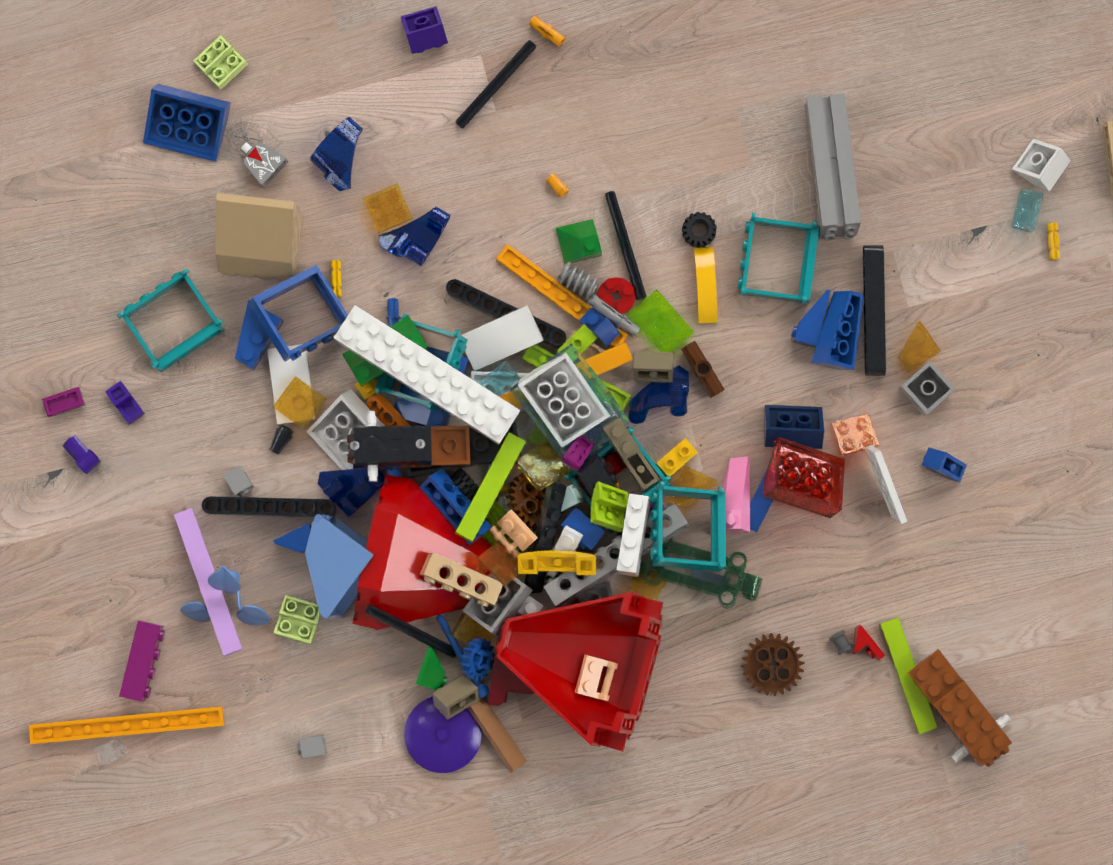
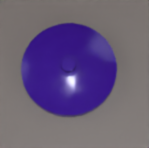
M432 696L420 702L411 711L405 724L404 739L410 756L421 767L436 773H450L463 768L474 758L481 744L482 729L467 708L447 720L434 706Z

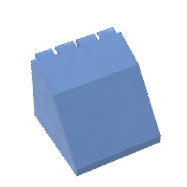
M317 514L312 522L305 555L320 615L326 619L342 618L357 597V586L361 572L374 555L366 549L368 541L339 519L336 521L334 516Z

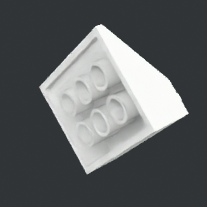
M567 353L543 364L519 379V388L561 447H564L610 417V414Z
M350 389L341 394L306 432L352 482L359 487L369 478L368 470L353 469V464L347 463V455L349 454L347 435L352 434V427L367 426V411L371 410ZM376 417L377 426H378V427H380V426H385V425Z

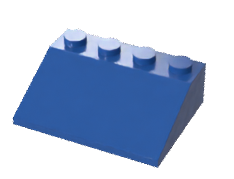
M157 84L151 89L143 143L216 162L226 129L231 102Z
M428 347V350H426L445 363L450 353ZM462 356L458 371L464 375L469 363L468 358ZM401 383L399 393L431 402ZM396 398L394 408L406 421L422 426H448L451 414L443 409L442 412L434 409L430 411L425 406L400 398Z

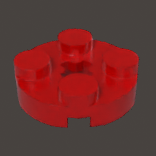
M608 278L598 289L597 296L621 314L631 310L634 305V287L623 278ZM619 292V296L622 298L614 302L611 294Z

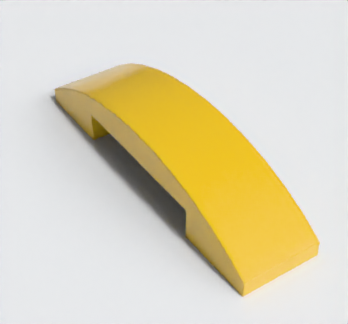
M713 247L694 248L698 324L718 323Z
M559 550L518 554V574H538V571L576 572V575H596V555Z

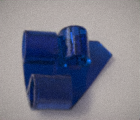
M347 117L337 125L319 144L310 157V161L325 173V179L338 191L351 189L354 152L358 137L363 130L351 117Z
M435 206L418 219L378 235L380 247L397 257L404 256L422 266L444 231L451 214Z
M678 365L674 367L673 382H651L628 403V420L633 424L643 423L649 409L657 407H670V413L673 416H684L687 413L689 372Z
M367 469L323 471L319 473L318 485L323 489L327 497L333 503H336L347 517H350L384 485L385 476L378 469L377 482H369Z

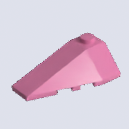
M750 457L730 458L722 484L726 502V535L750 533Z

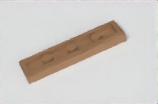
M484 697L467 708L510 772H513L527 762Z

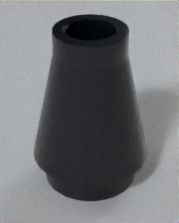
M280 424L279 428L275 430L269 449L274 453L280 454L281 450L293 438L292 434L294 431Z

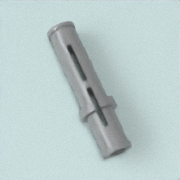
M595 294L589 299L588 305L612 321L615 327L627 332L631 337H634L640 330V327L627 319L625 314L622 315Z

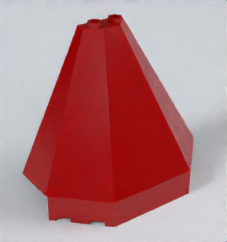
M386 474L384 485L379 495V501L375 507L366 549L374 556L359 577L358 594L355 600V613L352 624L375 630L391 627L365 613L370 604L407 623L464 609L470 600L459 596L460 592L454 589L452 592L441 588L442 584L424 581V576L420 575L428 553L438 554L485 576H488L497 564L510 574H513L514 565H511V560L483 537L469 546L461 536L455 534V528L413 480ZM441 568L439 571L441 578L444 579L447 576L445 568ZM461 575L457 578L459 586H463L465 583V579ZM477 583L475 585V592H477L481 584Z
M629 592L508 618L501 628L502 638L496 646V657L591 746H605L623 752L627 739H630L634 731L635 721H638L641 716L661 642L659 631L662 627L663 615H661L663 602L642 597L641 594L636 592ZM584 655L618 663L608 693L610 696L609 701L575 693ZM603 666L596 691L598 693H601L607 671L606 666Z

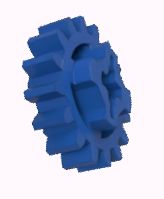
M473 638L472 642H468V648L464 647L465 655H461L464 658L461 665L464 666L462 672L466 673L465 677L478 681V679L483 680V676H488L487 671L492 670L490 665L494 663L492 657L495 656V653H492L494 647L490 646V641L483 638Z

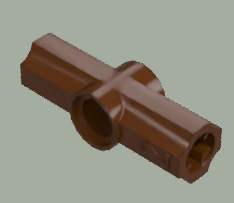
M696 341L681 349L710 399L725 390ZM705 365L708 368V373L700 374L698 366Z

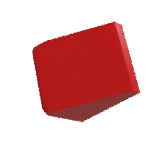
M617 452L605 458L608 464L606 468L609 473L613 472L616 475L626 468Z

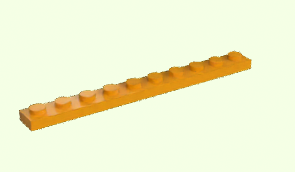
M223 706L31 724L29 725L30 744L225 726Z

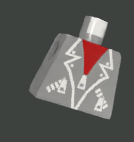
M246 142L240 149L247 156L243 160L244 165L263 188L288 163V160L283 155L261 142L255 148Z

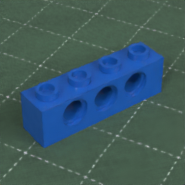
M441 468L432 474L419 488L457 530L471 502ZM484 519L473 542L464 540L470 546L490 530L492 526Z

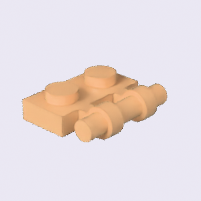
M512 509L497 522L502 528L501 530L495 525L489 530L494 535L493 538L499 541L506 548L505 551L515 559L518 557V554H521L516 549L517 546L524 551L538 538ZM507 534L514 542L511 543L504 535Z

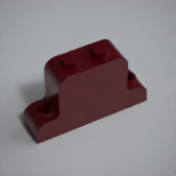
M500 634V636L497 637L496 646L497 643L501 641L502 634ZM495 650L488 705L500 706L502 703H506L508 692L534 694L521 679L496 657L497 653Z

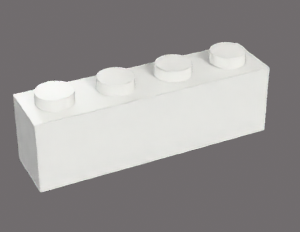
M629 494L617 564L618 574L634 577L639 575L651 502L649 496Z

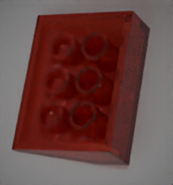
M777 437L764 478L763 497L832 518L842 510L845 459Z

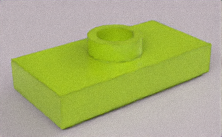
M584 324L557 352L560 355L567 353L572 362H574L598 337Z

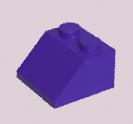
M437 6L401 16L412 54L422 53L434 47L439 48L448 43Z

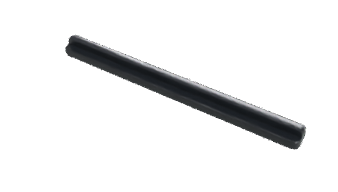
M528 40L458 117L455 122L460 128L463 129L535 50L536 45L531 40Z
M614 191L605 193L606 201L631 283L634 287L636 299H645L647 295Z
M371 604L365 610V613L406 635L452 658L457 656L450 644Z

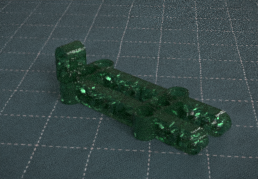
M623 531L617 532V536L623 534ZM645 533V538H650V534ZM673 537L670 538L668 543L662 544V555L665 558H669L670 553L692 560L711 562V552L675 542ZM734 552L730 558L726 557V567L724 568L726 571L721 585L665 569L666 567L653 566V559H651L650 554L647 563L641 561L639 574L644 575L645 582L650 586H657L662 580L718 597L719 604L725 609L732 608L735 605L738 593L745 599L757 601L763 583L762 578L745 573L747 558L742 552ZM611 553V558L617 559L619 554ZM735 558H741L744 563L741 566H735L733 561ZM656 572L658 577L652 581L647 578L648 574ZM730 576H735L738 578V582L731 585L727 582V579ZM726 594L731 595L733 598L729 603H724L721 600Z

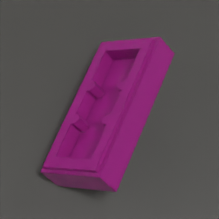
M80 387L42 399L49 418L85 406Z
M581 435L573 441L561 460L577 472L595 444Z

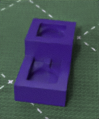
M119 381L105 391L129 425L145 414L122 381Z

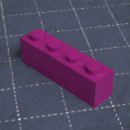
M138 620L119 697L140 702L149 698L151 693L149 683L150 679L153 680L156 668L153 667L155 660L158 661L161 650L158 647L160 641L163 642L164 626Z

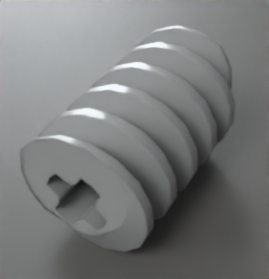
M568 262L558 279L561 278L560 284L563 285L567 282L566 288L568 289L574 286L573 292L576 293L580 290V296L582 297L587 294L586 300L589 301L599 284H596L597 278L595 277L590 281L589 273L584 277L583 269L577 273V266L570 269L571 262Z

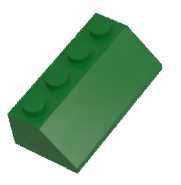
M409 316L390 326V328L415 344L428 350L425 341ZM350 350L342 354L361 388L386 374Z

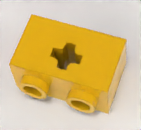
M685 438L661 458L656 465L665 476L669 475L671 477L698 452Z

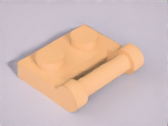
M584 655L575 693L609 701L610 696L608 693L618 663ZM603 666H606L607 671L601 693H598L596 691Z

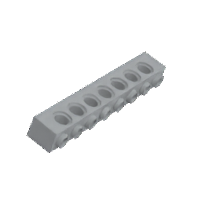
M669 504L663 508V520H669L670 525L663 528L662 543L689 527L688 522L676 504ZM650 516L647 520L646 531L653 528V521L650 520ZM622 535L614 538L612 544L607 547L604 545L595 551L596 562H604V566L601 569H596V575H587L584 580H579L576 572H562L563 574L558 578L555 576L546 582V585L543 587L557 608L564 606L617 572L618 558L612 559L611 553L613 551H620ZM650 538L644 539L642 556L650 552L653 547V540ZM564 582H571V587L568 590L561 589Z

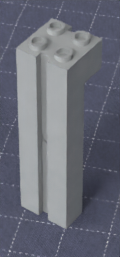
M835 94L829 97H807L805 106L818 206L816 216L817 225L819 226L818 236L819 239L824 238V240H833L838 235L845 239L853 238L858 233L861 220L845 94Z

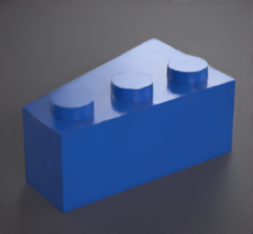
M248 300L235 359L255 370L272 341L249 305L250 300ZM265 310L279 331L284 321Z

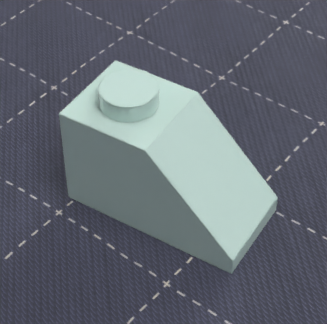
M577 484L567 487L561 512L584 502L583 492Z

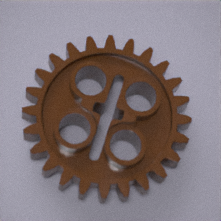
M529 470L526 473L522 472L509 483L510 488L506 491L510 494L506 496V499L511 500L507 506L512 507V510L529 529L532 527L533 532L537 531L547 485H553L556 482L551 484V477L545 479L544 473L538 475L537 471L532 473Z
M770 633L769 639L763 634L762 641L755 638V645L749 643L752 649L744 650L748 657H742L743 660L747 661L746 664L741 665V667L747 668V671L743 673V675H749L746 682L753 681L751 688L759 686L758 692L760 693L765 689V695L767 696L770 691H772L773 696H776L778 690L781 695H784V688L791 691L789 685L797 686L794 680H801L802 678L798 675V672H804L803 669L799 668V665L805 664V662L799 661L803 654L796 653L800 647L793 648L794 641L787 643L788 637L785 636L781 640L780 634H777L776 638H774L773 634ZM771 647L774 648V662L778 663V666L774 667L775 682L772 681V667H768V663L772 661ZM780 649H784L787 652V657L784 660H780L777 657V652ZM760 650H765L768 654L767 659L764 661L758 658ZM782 668L788 671V676L785 679H780L778 676V672ZM762 669H766L769 673V677L766 680L759 678V672Z

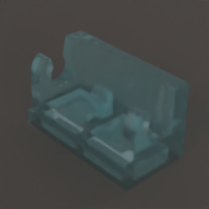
M1029 189L1020 191L1011 228L1030 233L1035 230L1044 193Z
M505 360L477 383L498 396L520 377Z

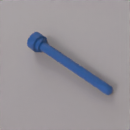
M437 615L436 620L461 663L464 661V658L461 657L464 652L443 615ZM470 679L478 688L479 699L490 693L487 685L481 683L479 679L478 681Z

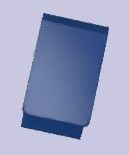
M592 307L579 320L606 347L620 334L608 318H604Z

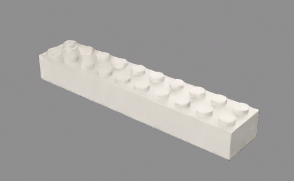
M354 305L334 336V340L498 445L520 412L518 408L356 305Z

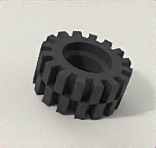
M705 212L690 214L685 219L682 227V236L685 238V242L689 243L692 247L696 246V248H703L711 244L717 229L715 220L711 218L712 216L706 215ZM694 224H704L707 229L706 234L702 237L695 236L692 232Z
M460 468L450 478L472 502L479 487Z

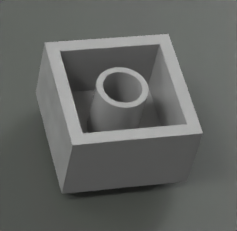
M928 361L898 388L923 417L928 415L956 390L931 361Z

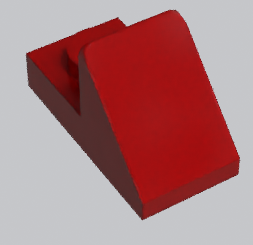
M857 625L855 627L852 654H856L866 646L867 649L865 651L872 659L880 660L885 654L863 626Z

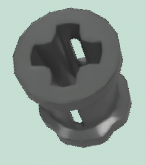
M844 630L829 638L838 649L837 653L839 655L853 647V644H850L844 635Z

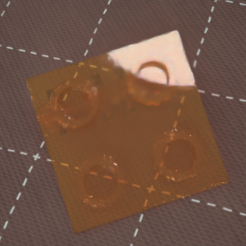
M868 413L831 423L839 445V453L842 456H847V454L854 452L858 453V451L862 452L870 445L874 447L880 446Z
M499 542L495 543L477 558L480 561L477 565V571L484 574L489 570L504 586L519 575L518 561L511 554H508L505 547Z

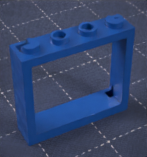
M317 264L252 297L249 302L251 309L284 362L289 359L294 361L301 357V353L306 350L309 353L315 350L318 344L322 342L326 344L333 340V336L336 335L348 316ZM312 280L339 325L290 351L262 305Z

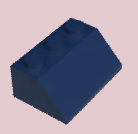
M765 405V447L822 449L825 432L822 407Z

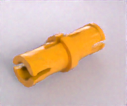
M534 16L529 22V26L541 33L543 38H548L558 47L564 43L566 37L554 30L551 24H546L537 16Z

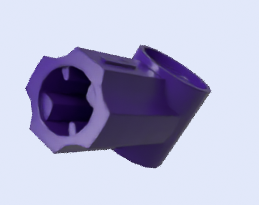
M76 435L70 437L63 445L64 449L74 458L77 466L85 474H88L101 462L98 456L88 449Z

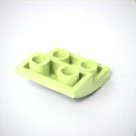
M221 35L193 60L220 89L224 88L248 65L246 60Z
M285 595L274 635L311 645L320 617L318 604Z

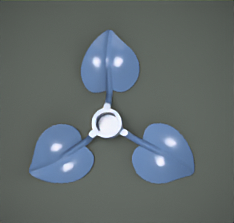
M223 565L218 571L209 576L208 583L214 589L223 590L227 594L236 592L237 608L239 610L236 616L240 621L248 625L258 626L272 620L258 606H241L240 574L238 572L228 570ZM189 602L180 609L184 615L195 621L206 622L211 620L207 607L201 602Z

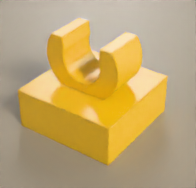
M375 380L362 388L358 382L354 384L365 401L376 393L377 383Z

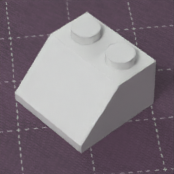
M1033 139L1012 170L1036 187L1050 191L1071 160L1061 148Z

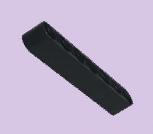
M863 245L865 376H885L883 245Z
M452 279L446 285L447 294L451 298L494 319L502 317L501 312L504 309H509L511 312L518 309L460 280ZM456 284L460 286V291L452 293L450 292V287ZM475 293L477 294V299L473 302L468 301L467 295ZM492 301L495 304L494 308L491 310L485 309V302ZM533 316L537 327L544 326L546 328V332L542 335L544 339L542 342L555 348H560L566 342V333L562 329ZM555 334H561L563 341L555 343L552 338Z
M210 496L206 497L201 505L203 511L211 515L315 517L317 514L333 516L336 512V505L328 499ZM214 500L216 508L213 511H209L207 504L209 501ZM229 501H234L235 503L233 511L226 509ZM249 501H252L255 505L251 512H248L245 508ZM267 502L274 504V509L271 512L265 511L264 507ZM287 502L293 504V510L289 513L284 511V505ZM305 503L312 504L311 512L305 513L303 511ZM325 503H330L332 510L327 514L323 513L322 506Z

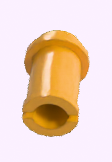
M555 173L546 179V182L556 192V196L562 198L569 192L568 185H564Z

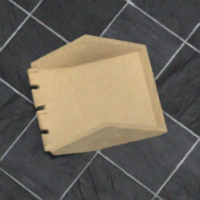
M217 193L215 255L218 271H222V274L236 275V273H239V276L254 278L257 275L258 278L270 280L277 278L279 281H285L296 274L303 215L296 203Z

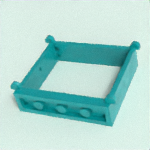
M752 212L750 221H746L745 233H748L747 240L743 241L742 251L745 252V259H741L740 270H743L742 278L738 279L737 289H741L740 294L742 296H756L800 302L802 304L809 303L819 226L816 225L817 221H812L811 225L755 217L756 213ZM754 224L806 231L798 295L746 288Z
M187 268L171 276L170 281L160 283L155 287V291L142 295L139 298V302L127 305L123 309L124 312L122 311L117 314L119 319L121 317L124 318L152 360V369L157 368L160 372L165 371L225 330L221 325L223 323L222 319H217L188 276L189 270ZM186 280L213 322L157 359L129 317Z
M404 314V315L402 316L401 320L404 319V318H406V317L409 316V315ZM412 320L418 329L454 339L446 363L458 370L468 339L460 335L461 331L456 329L453 333ZM384 374L379 377L375 388L377 394L382 392L425 406L430 411L434 409L442 412V408L432 402L393 391L396 379L390 375Z
M632 427L629 428L628 431L640 448L641 453L661 479L659 481H664V486H671L669 480L672 478L669 475L666 477L663 475L632 433L635 430ZM607 443L600 449L601 452L598 455L599 457L603 456L606 458L616 450L612 444ZM572 469L564 478L566 481L570 480L572 484H577L580 487L576 481L579 478L578 471L576 472ZM659 481L640 495L649 496L650 498L651 492L659 485ZM581 488L583 499L591 508L592 501ZM606 528L610 534H611L613 531H615V530Z
M659 481V485L651 492L650 501L653 503V510L650 514V520L653 521V528L650 532V539L653 540V547L650 551L653 566L718 572L726 567V502L724 488L718 487V491L673 487L664 486V481ZM663 495L711 500V562L662 557Z

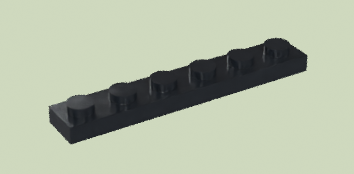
M563 484L547 485L536 531L538 538L533 543L532 552L552 550L567 489ZM538 571V574H526L524 584L533 590L531 594L542 592L547 571Z

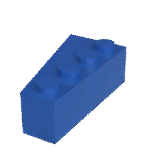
M854 291L833 292L811 363L835 370H854L864 294Z

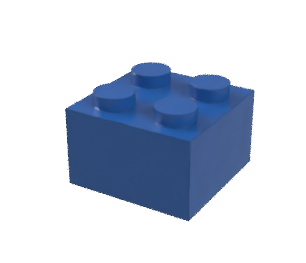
M576 507L561 524V528L564 529L567 525L583 535L578 546L584 551L587 549L591 551L606 532L597 524L591 523V519Z

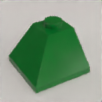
M593 219L556 228L565 265L568 262L575 263L602 256Z
M428 647L416 684L437 690L446 685L448 677L445 676L446 671L435 649Z

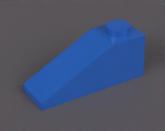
M826 290L797 326H793L791 337H794L793 343L816 348L831 290Z

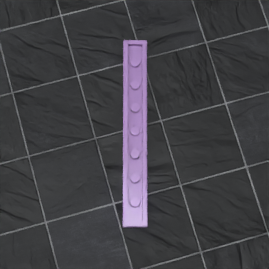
M190 508L174 514L222 653L226 657L242 651L243 649L222 590L214 589L208 583L209 576L215 570L194 511Z

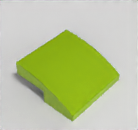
M597 482L591 502V523L622 532L625 522L624 512L627 510L628 492Z

